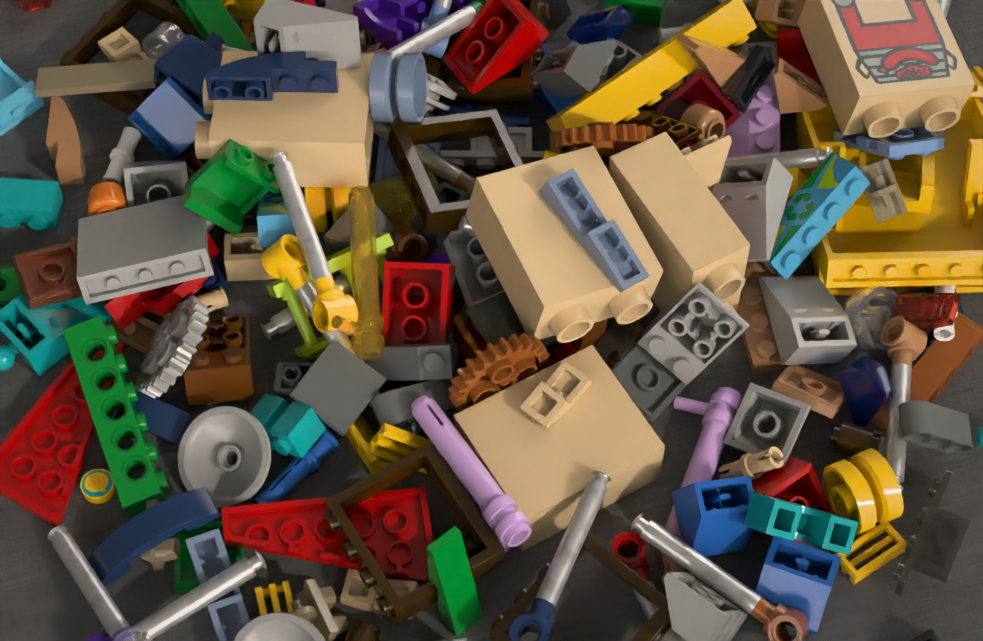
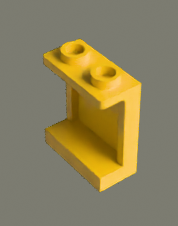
M860 150L859 159H852V164L856 165L858 169L867 166L865 164L866 151ZM922 156L920 171L892 168L907 210L930 214L935 187V156ZM865 190L854 202V205L871 207Z

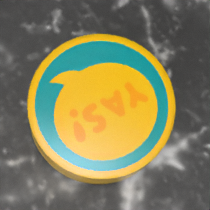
M105 469L88 471L80 482L84 498L93 504L107 502L116 491L112 475Z

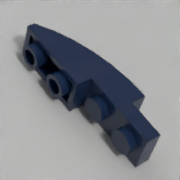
M281 52L253 56L221 65L207 71L205 74L209 100L273 101L274 92L338 93L339 87L337 61L307 60L306 52Z

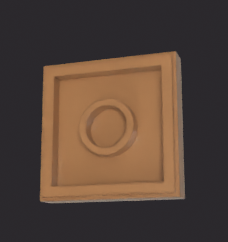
M788 365L775 380L771 390L807 403L811 406V410L832 419L847 399L851 389L801 365Z

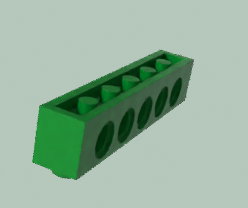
M97 316L66 328L63 332L122 508L131 517L146 510L147 500L157 499L159 503L166 500L165 491L169 490L170 487L164 471L158 472L155 461L159 459V455L152 440L147 441L144 431L149 430L145 415L143 411L137 412L134 404L135 401L139 400L135 386L132 381L127 383L124 375L125 372L129 371L127 362L122 353L117 354L114 344L119 343L117 333L112 324L107 326L102 317ZM105 351L101 359L92 360L97 352ZM115 380L111 388L102 390V386L106 381ZM125 409L124 414L120 418L112 419V415L116 410ZM135 438V442L130 448L121 449L125 440ZM146 468L142 477L132 479V474L136 469Z

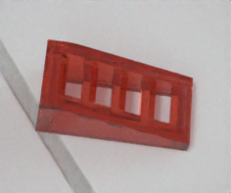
M958 293L898 295L891 318L900 316L921 330L951 326L955 320L961 295Z

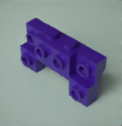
M363 0L353 5V15L358 16V24L367 27L369 30L376 31L377 42L393 48L419 33V23L424 17H429L433 0ZM452 0L449 13H455L472 3V0Z

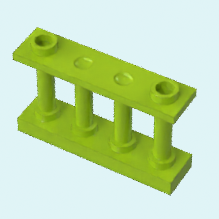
M379 232L326 257L331 274L338 270L340 274L344 273L362 314V318L357 320L355 326L343 329L348 337L382 320V308L377 311L373 310L356 268L358 267V261L368 257L369 261L373 260L383 284L384 261H387L385 249L394 245L389 233ZM306 266L304 270L312 281L309 269ZM277 279L266 284L271 297H281L282 301L286 300L304 340V345L294 349L296 355L303 358L307 357L308 360L319 357L329 344L324 336L316 338L302 303L288 280L282 281Z

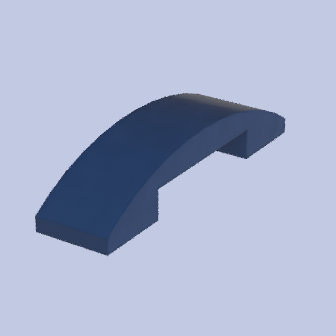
M206 487L181 493L146 509L128 520L101 542L87 560L105 587L131 571L129 562L185 528L190 533H193L219 517L220 514Z

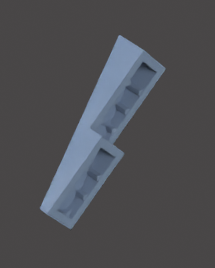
M574 168L548 180L538 191L620 293L650 276L615 220L612 219L607 222Z
M219 528L185 540L200 585L232 566ZM239 586L207 605L219 641H233L238 632L250 622Z

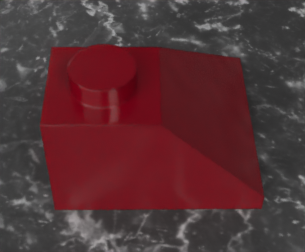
M702 69L654 111L655 113L680 121L682 114L688 107L700 103L720 111L724 116L726 129L742 116ZM688 142V143L684 144L683 146L687 148V147H689V146L691 147V146H693V145H695V144H693V143H691V142Z

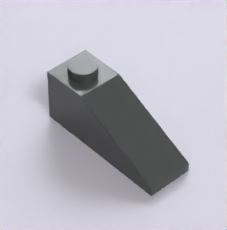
M457 341L359 347V355L363 361L387 379L386 381L451 379L458 375Z

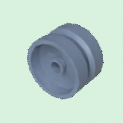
M394 53L374 54L369 74V101L374 121L394 122L399 114L403 122H422L427 102V71L425 60L421 53H403L399 61Z

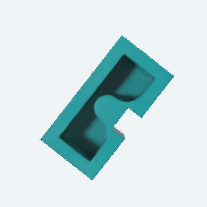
M0 178V226L14 228L20 227L21 223H27L34 230H57L64 200L59 182Z
M267 393L250 412L265 428L271 449H275L284 456L290 454L303 458L326 429L311 406L294 401L289 405L284 398Z

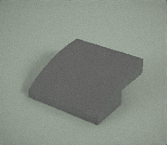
M333 339L292 391L290 397L298 403L311 406L319 419L344 436L387 379Z

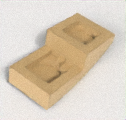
M123 27L98 41L99 47L111 62L151 59L141 50L139 41Z
M564 360L546 383L541 381L520 406V409L547 429L584 394L592 384L591 379Z
M348 569L340 602L357 609L385 615L377 605L376 598L379 596L373 587L367 589L358 574V570ZM388 579L399 598L420 587L415 581Z

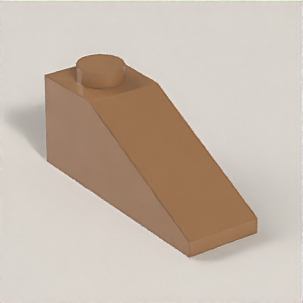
M680 34L677 37L698 70L702 69L724 94L747 59V56L742 52L735 54L726 47L685 34Z

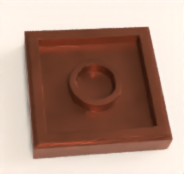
M75 241L12 256V264L30 310L83 297L76 278L77 246Z

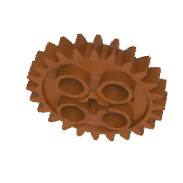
M596 122L582 127L554 131L549 135L550 151L562 154L594 145L600 157L613 156L654 137L653 128L645 127V125L637 126V124L613 125V122Z
M514 333L508 341L501 337L497 345L493 346L492 343H488L487 350L484 352L476 351L477 357L475 359H467L465 361L467 367L457 370L459 376L451 379L453 386L448 388L450 392L448 398L459 413L543 370L550 364L547 360L550 355L541 340L536 338L534 334L528 337L526 333H522L517 337Z

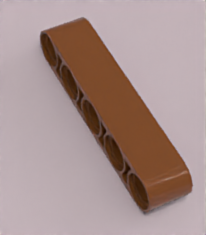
M960 312L957 314V317L954 319L955 337L950 341H939L936 339L912 367L910 401L934 402L983 341L982 326ZM889 396L876 411L871 421L873 425L887 433Z

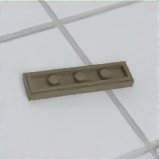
M157 59L39 68L35 93L40 98L156 88L157 80L154 79V64Z

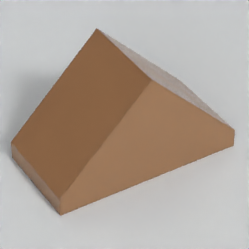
M779 57L775 65L774 78L780 114L824 109L828 103L824 88Z

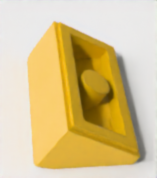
M360 415L346 432L345 436L372 475L392 464L393 461L368 452V444L375 434L366 420Z

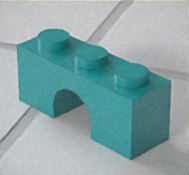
M752 492L743 525L772 536L792 541L795 539L823 549L849 555L859 522L827 511Z

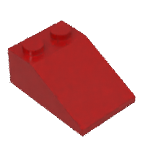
M488 0L442 60L465 87L475 94L529 59L550 33L520 1Z
M384 261L380 346L448 342L454 301L455 265Z

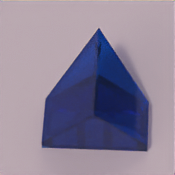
M620 4L582 14L566 33V36L581 45L611 39L618 41L635 19V16L624 10Z
M868 356L859 358L838 373L855 424L866 426L888 398L893 397L884 366Z

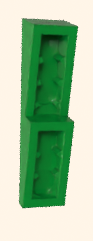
M454 526L427 547L428 578L438 589L439 618L457 637L480 619L483 613L462 535L457 527Z

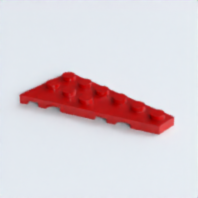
M426 487L380 491L344 511L385 576L421 583H428L430 581L428 578L427 547L433 543ZM330 497L221 508L225 545L354 570L361 569L355 559L350 561L346 557L340 544L343 541L338 532L332 533L329 530L328 523L323 517L326 514L325 500Z

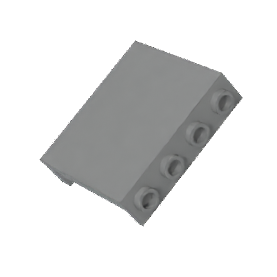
M184 195L78 219L76 278L85 304L214 275L208 253L206 218L184 207Z

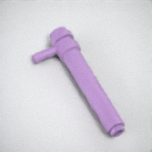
M729 387L718 388L717 392L712 394L709 403L680 396L675 398L674 409L704 415L702 419L703 428L680 488L696 482L712 481L725 446L723 443L741 404L742 395L735 389ZM673 504L665 529L682 540Z
M426 395L417 398L411 405L413 417L483 510V518L490 527L495 528L497 539L505 549V552L509 551L510 547L523 543L532 531L529 527L530 521L523 512L517 511L518 505L510 495L504 494L433 398H428Z

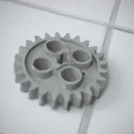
M190 297L189 300L185 299L182 305L179 304L175 313L173 311L170 313L169 320L164 321L159 327L154 341L149 344V352L143 357L145 360L139 367L141 371L137 375V379H139L136 383V386H138L137 390L155 399L156 396L159 398L162 392L166 393L170 385L173 386L175 384L176 377L181 376L190 364L192 354L197 351V344L203 339L201 335L206 330L207 326L205 324L209 319L207 316L209 313L208 306Z

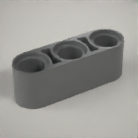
M434 379L391 390L374 397L370 401L380 427L384 423L400 429L419 425L412 415L411 405L417 398L424 395L428 396V398H433L447 417L458 413L448 398L450 395L448 388L453 386L451 379Z
M922 400L907 401L898 406L903 441L949 454L964 453L973 449L968 414Z

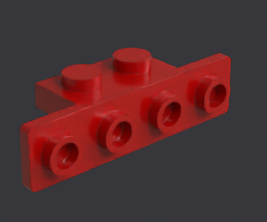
M207 232L208 253L210 259H212L219 253V249ZM210 276L109 299L104 303V308L116 325L121 329H125L146 311L159 316L172 312L178 306V302L181 299L198 291L203 285L202 282Z

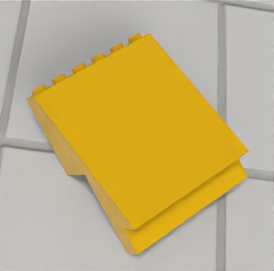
M979 97L968 98L961 111L959 121L943 131L945 136L944 150L931 151V154L927 155L935 156V187L930 214L908 211L877 223L872 207L854 205L853 203L812 250L814 274L819 277L832 295L898 294L913 289L943 285H955L957 293L983 292V104ZM829 101L824 109L796 112L795 129L798 150L820 148L822 151L830 147L833 153L851 163L852 159H859V149L845 146L844 142H833L834 130L840 128ZM866 152L865 164L870 165L886 157ZM911 154L904 155V158L900 160H888L891 168L920 171L922 156ZM818 167L804 168L801 171L809 179Z

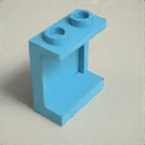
M1 57L0 136L45 105L43 98H38L35 93L36 83L33 80L28 83L24 82L2 62Z

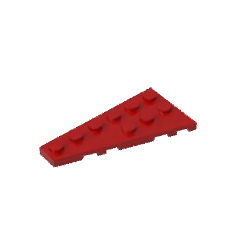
M119 340V343L114 344L117 354L122 353L124 355L126 348L124 342ZM105 351L97 352L92 360L101 359ZM73 359L0 445V495L54 527L60 526L96 430ZM114 380L106 381L102 386V390L111 388Z

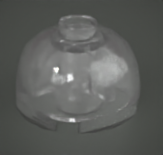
M883 286L867 287L855 292L848 298L843 308L852 326L857 346L865 350L888 351V347L884 346L880 340L884 325L896 316L905 319L903 305L897 293L892 289L886 290Z

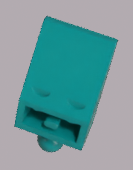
M24 294L16 297L0 310V334L9 343L7 346L0 345V371L11 368L15 362V355L19 354L40 377L70 353L63 332L64 329L97 316H101L105 323L112 319L104 308L105 302L100 301L86 305L84 298L81 297L30 310Z

